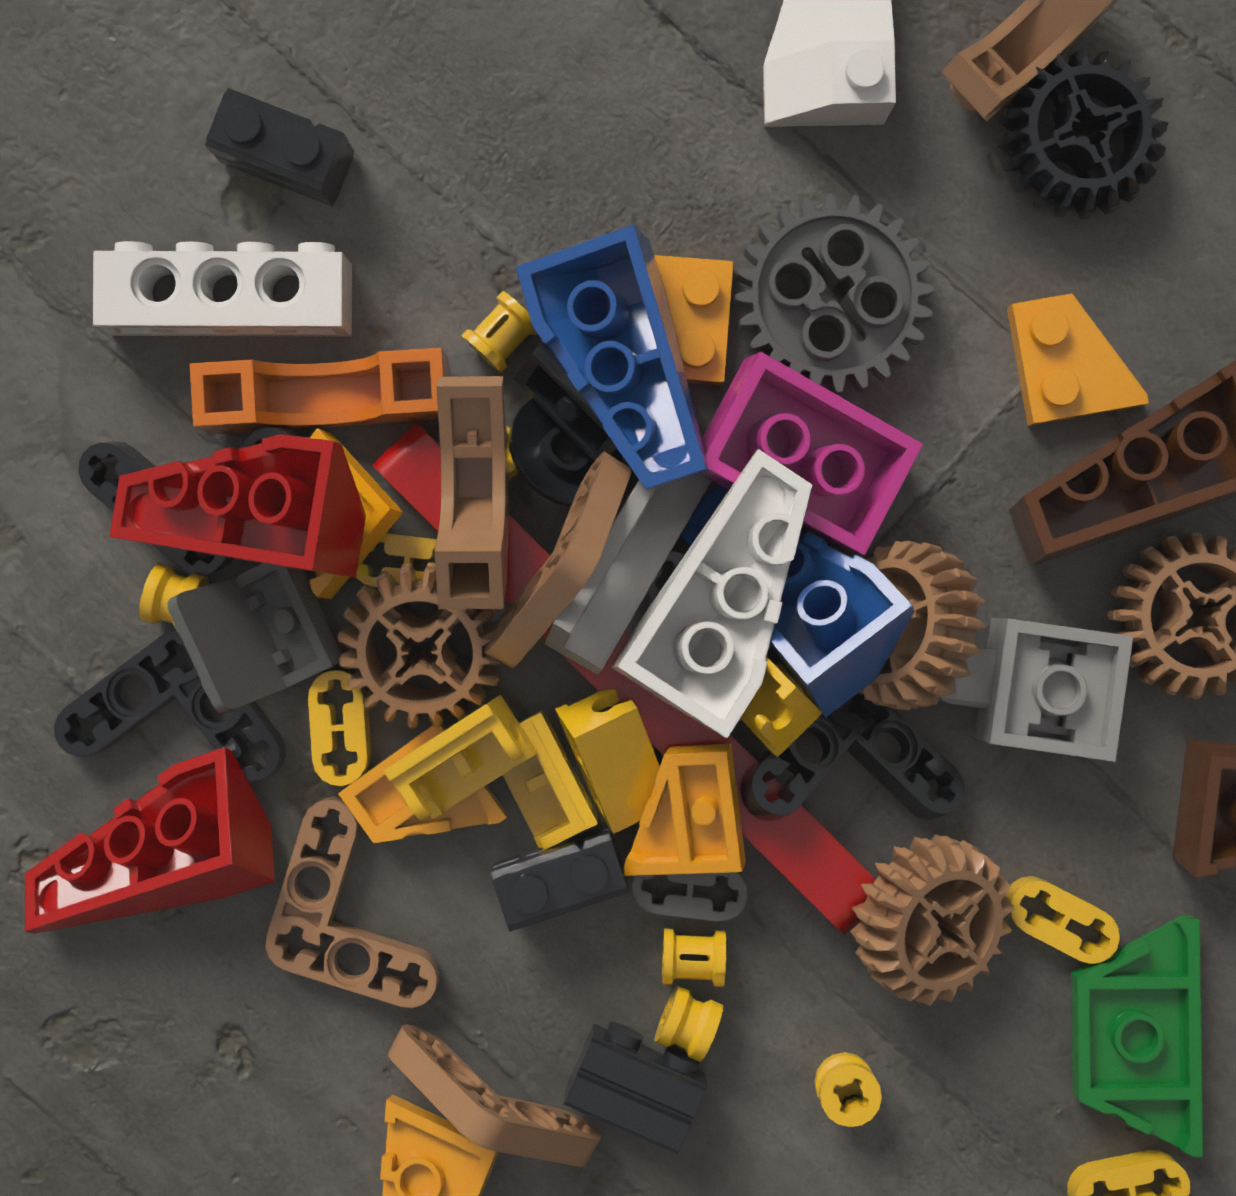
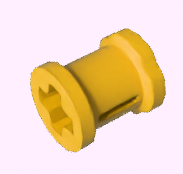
M504 291L496 297L498 305L474 331L467 329L461 335L499 373H502L507 368L505 360L529 334L538 335L533 328L529 312Z
M664 928L662 985H672L674 979L712 980L714 987H724L726 972L725 931L716 930L713 936L676 935L673 929ZM681 954L706 955L708 959L706 961L681 960L679 956Z

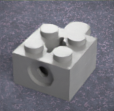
M991 618L987 649L979 648L982 653L969 655L966 661L972 676L962 677L961 679L955 678L956 694L940 696L939 700L949 704L978 708L974 738L986 743L1116 762L1133 636L1009 618Z

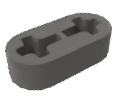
M740 872L667 875L669 881L686 884L685 891L665 890L663 900L652 899L651 889L641 886L643 879H653L654 875L632 877L633 895L638 905L645 911L657 915L717 922L728 921L740 914L745 908L748 899L747 885ZM716 876H725L729 888L737 890L735 897H725L723 907H715L710 895L693 892L694 885L714 886Z

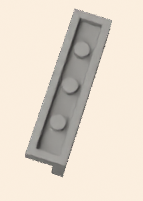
M698 473L651 489H645L639 480L612 525L603 553L594 572L581 591L554 621L544 644L599 675L711 480Z

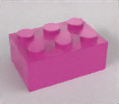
M759 352L743 360L701 439L708 470L699 474L730 490L754 453L759 449L812 484L801 530L805 533L809 531L825 539L827 545L843 554L865 555L923 444L768 355Z

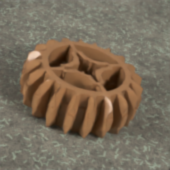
M1201 533L1186 534L1182 543L1176 536L1164 537L1161 539L1160 551L1152 546L1144 547L1139 551L1143 567L1136 564H1126L1123 567L1122 572L1132 583L1131 587L1120 585L1114 586L1111 590V594L1115 598L1125 601L1124 609L1110 610L1107 616L1111 621L1124 622L1125 630L1115 634L1133 636L1129 667L1143 664L1139 680L1144 684L1150 685L1160 680V689L1164 694L1176 695L1182 688L1185 697L1200 699L1205 688L1211 695L1220 696L1227 693V680L1236 684V547L1227 552L1226 538L1214 536L1205 544ZM1187 565L1197 566L1212 573L1222 583L1215 588H1205L1200 592L1191 581H1182L1176 570ZM1155 594H1157L1162 603V615L1160 620L1152 626L1151 608ZM1189 605H1202L1199 607L1200 611L1194 616L1195 623L1198 626H1185L1187 624L1186 621L1193 615ZM1233 607L1234 624L1231 635H1229L1225 619L1228 611ZM1189 640L1196 649L1205 650L1210 659L1198 665L1186 666L1174 660L1163 649L1170 644H1181Z
M895 541L893 546L876 547L873 558L870 557L865 560L873 563L910 602L915 612L877 679L861 690L859 694H863L866 700L872 701L875 705L904 711L937 705L940 696L956 694L955 678L961 679L962 677L972 676L966 662L969 655L982 653L974 643L976 632L988 627L980 619L976 618V612L986 602L978 594L972 593L978 579L970 575L968 571H964V561L959 560L955 555L942 551L941 547L925 542L919 544L912 541Z
M430 562L427 564L423 579H417L412 564L406 563L400 568L399 578L401 584H398L389 572L383 571L376 578L377 587L380 592L367 585L360 588L357 597L363 607L349 605L344 613V618L354 627L342 628L338 634V642L352 648L342 653L339 663L341 667L359 668L349 678L347 684L349 689L352 690L365 686L370 688L363 701L365 709L374 707L382 700L388 704L384 712L386 722L393 721L398 710L409 712L407 724L412 729L418 726L422 713H428L431 724L438 728L444 722V709L447 708L452 716L458 720L465 718L467 714L465 699L472 704L481 706L485 702L487 695L481 685L496 686L499 681L500 673L491 665H497L501 662L484 653L485 646L498 636V634L494 633L497 623L484 624L496 614L497 609H440L433 616L425 618L412 614L406 608L399 611L395 606L407 602L421 601L438 605L435 563ZM377 620L388 629L386 636L393 642L397 650V655L387 669L379 660L374 645V629ZM459 621L463 623L468 631L473 648V659L466 670L456 662L457 654L450 648L447 641L453 627ZM439 629L432 650L424 649L419 654L415 653L406 662L413 641L421 642L426 637L430 638ZM421 674L430 676L439 684L444 681L447 684L422 688L408 685L404 682L412 676Z
M937 834L931 840L914 836L909 850L905 847L893 846L892 863L889 865L886 863H875L879 876L873 884H861L865 894L868 896L864 903L852 907L857 918L862 921L850 931L856 938V942L860 944L855 954L860 958L861 963L867 967L871 978L898 998H905L909 1002L914 999L919 1003H925L929 1006L932 1005L936 998L952 1003L957 988L972 992L973 978L977 974L990 975L987 963L993 955H1004L998 943L1001 936L1012 932V929L1003 919L1015 908L1008 900V897L1005 896L1011 885L999 874L1000 867L994 864L990 857L979 852V849L964 840L960 842L948 836Z

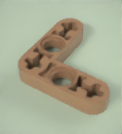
M605 451L595 460L577 490L552 555L502 615L494 628V633L498 634V636L485 646L484 653L511 669L514 668L581 591L594 572L603 553L632 469Z
M331 796L324 798L309 808L303 818L266 936L265 947L268 957L275 966L297 975L399 1007L415 1008L422 1006L431 999L440 981V968L437 960L431 953L410 944L333 921L360 835L361 825L341 797ZM333 809L340 812L339 822L348 826L347 833H338L332 839L328 854L340 855L339 863L323 854L306 853L308 845L314 850L321 847L325 836V827L317 824V818L326 817ZM313 866L319 867L326 872L330 879V890L327 896L316 900L309 899L302 894L298 886V876L302 869ZM295 926L304 929L302 939L318 946L325 941L326 934L333 936L334 941L325 953L324 966L315 962L321 951L303 948L296 956L288 953L289 943L281 939V934L287 935ZM348 943H356L363 946L370 956L369 969L360 975H349L344 972L337 960L340 947ZM383 952L393 956L387 965L388 968L405 971L410 963H416L421 966L419 976L428 980V984H418L413 992H409L403 989L404 979L398 975L387 972L383 977L382 984L374 982L373 978L382 965Z
M410 1024L402 1025L388 1051L390 1060L466 1138L481 1147L501 1153L585 1167L602 1138L594 1126L570 1111L497 1095L447 1044L420 1027Z

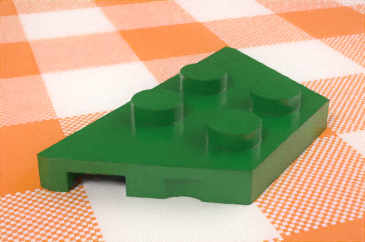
M1181 915L1117 948L1114 954L1102 963L1086 964L1071 972L1072 1094L1078 1101L1104 1114H1111L1123 1120L1127 1125L1149 1136L1152 1134L1167 1141L1192 1157H1203L1200 919L1193 915Z

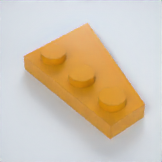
M392 1095L386 1099L384 1122H388L386 1152L382 1155L380 1179L383 1180L382 1196H481L499 1152L475 1144L461 1134L448 1120L398 1096Z

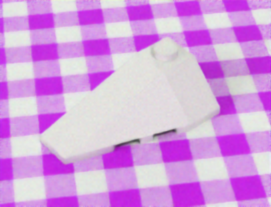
M784 0L763 65L764 127L884 125L896 103L895 40L891 0Z
M758 449L649 606L610 667L662 701L721 736L728 738L763 682L768 662L765 660L774 625L778 623L782 602L780 601L790 562L794 559L812 484Z

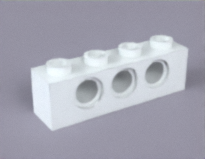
M143 242L115 243V251H93V326L112 336L352 337V264L343 252H335L334 245L322 242L298 244V252H274L273 245L262 242L238 243L237 251H214L213 245L203 242H179L176 244V251H153L152 245ZM174 275L176 286L173 294L164 301L155 302L153 299L155 283L163 276ZM224 276H236L238 285L235 294L224 302H215L213 299L215 283ZM284 276H297L299 278L297 294L289 301L275 302L273 288L276 282Z

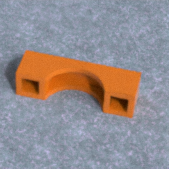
M442 348L379 351L369 357L333 363L284 364L253 359L189 363L193 427L213 435L254 432L269 426L308 429L438 420L436 386L439 377H450L449 358Z

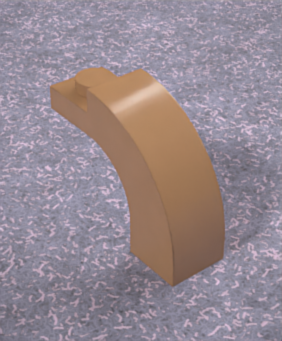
M1026 0L990 34L959 52L941 73L951 83L950 90L955 99L966 109L973 112L977 111L988 122L1008 106L1024 86L1030 84L1038 74L1036 67L1045 71L1058 53L1062 57L1119 0Z
M503 376L439 377L436 390L441 452V512L434 551L438 609H504L509 538L507 425H505Z

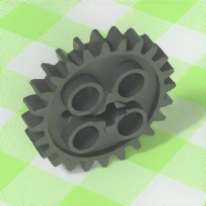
M828 193L822 211H816L813 203L808 197H805L800 203V217L798 219L783 207L777 215L779 232L766 224H762L759 228L758 236L765 245V248L747 245L744 256L756 268H740L735 278L740 283L751 287L750 290L735 294L734 305L742 308H751V313L739 320L738 329H756L758 333L748 347L749 352L752 353L767 348L771 352L769 357L783 363L799 374L806 375L813 382L820 385L822 379L829 380L831 391L838 396L843 391L846 378L851 379L858 392L864 391L868 387L867 371L869 370L876 378L882 382L891 376L890 367L886 359L888 358L894 363L903 366L910 359V356L901 343L918 345L925 337L912 323L927 322L933 315L932 310L918 304V300L929 297L935 291V285L918 282L917 277L930 267V260L912 261L910 254L919 244L920 239L915 237L901 242L897 238V234L901 230L904 220L900 217L888 226L881 224L880 219L883 205L880 203L871 210L868 216L860 214V199L857 195L852 197L845 210H838L834 194ZM834 241L850 243L857 253V263L851 266L836 264L828 254V244ZM808 249L816 258V264L821 275L817 273L816 269L807 260H804L802 256L803 250ZM784 273H794L804 280L807 293L804 297L797 300L785 298L778 292L775 279ZM826 285L831 290L841 287L845 291L846 295L840 305L835 300L827 304L821 300V295L826 289ZM868 291H876L883 294L890 305L889 315L885 318L869 316L861 305V295ZM846 316L850 318L851 322L858 329L862 330L865 335L864 341L859 342L854 338ZM816 324L832 326L839 337L838 348L831 352H823L816 349L809 339V328Z

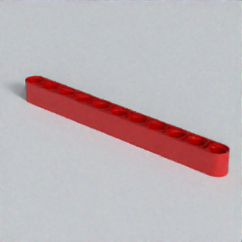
M415 421L372 465L439 531L441 512L440 445ZM509 515L505 599L512 604L551 555ZM552 625L543 634V636L546 639L551 630ZM626 630L599 675L564 656L598 691L616 689L619 701L614 705L629 700L633 701L638 708L651 744L663 756L669 747L731 743L742 834L841 933L845 935L860 920L857 918L852 907L864 903L868 895L865 894L861 884H873L876 879L802 805L791 814L774 821L760 820L750 814L743 804L741 785L746 774L757 763V760L731 734L728 738L721 736L610 667L630 637ZM775 778L766 782L768 789L764 797L770 803L779 799L777 793L782 786Z

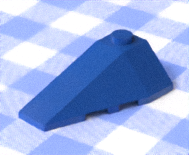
M633 224L516 266L533 328L542 341L552 350L568 373L566 375L574 387L584 396L602 422L604 430L645 489H651L707 471V461L668 300L650 240Z
M717 486L701 498L680 534V537L689 548L724 499L728 490ZM809 531L806 534L800 532L794 559L790 562L780 601L782 602L778 623L774 625L769 649L815 706L827 717L877 679L915 611L910 602L873 563L857 555L851 558L827 545L825 539Z

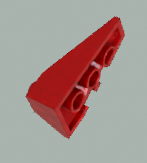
M279 434L264 438L262 443L241 449L229 447L214 451V456L187 463L175 461L119 476L109 537L356 578L366 513L343 446L339 442Z
M223 747L172 765L157 776L159 785L137 801L127 798L113 808L115 817L90 835L79 833L25 873V932L36 934L212 901L275 882L271 823L232 750Z

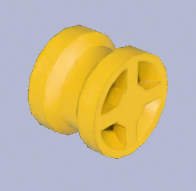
M157 563L148 575L141 595L139 606L141 621L150 624L166 621L174 625L167 606L168 600L181 592L209 585L208 577L195 573L185 577L176 574L172 566Z
M677 985L664 1008L654 1042L666 1048L675 1044L684 1048L689 1058L701 1062L706 1056L717 1032L723 1012V1005L711 999L703 1003L692 998L690 990Z
M847 1052L833 1054L821 1063L817 1069L814 1083L816 1094L828 1118L838 1125L846 1127L862 1126L872 1120L880 1108L882 1094L880 1085L868 1063L858 1055ZM853 1094L859 1096V1098L853 1097L852 1099L846 1100L845 1103H842L845 1097H849Z

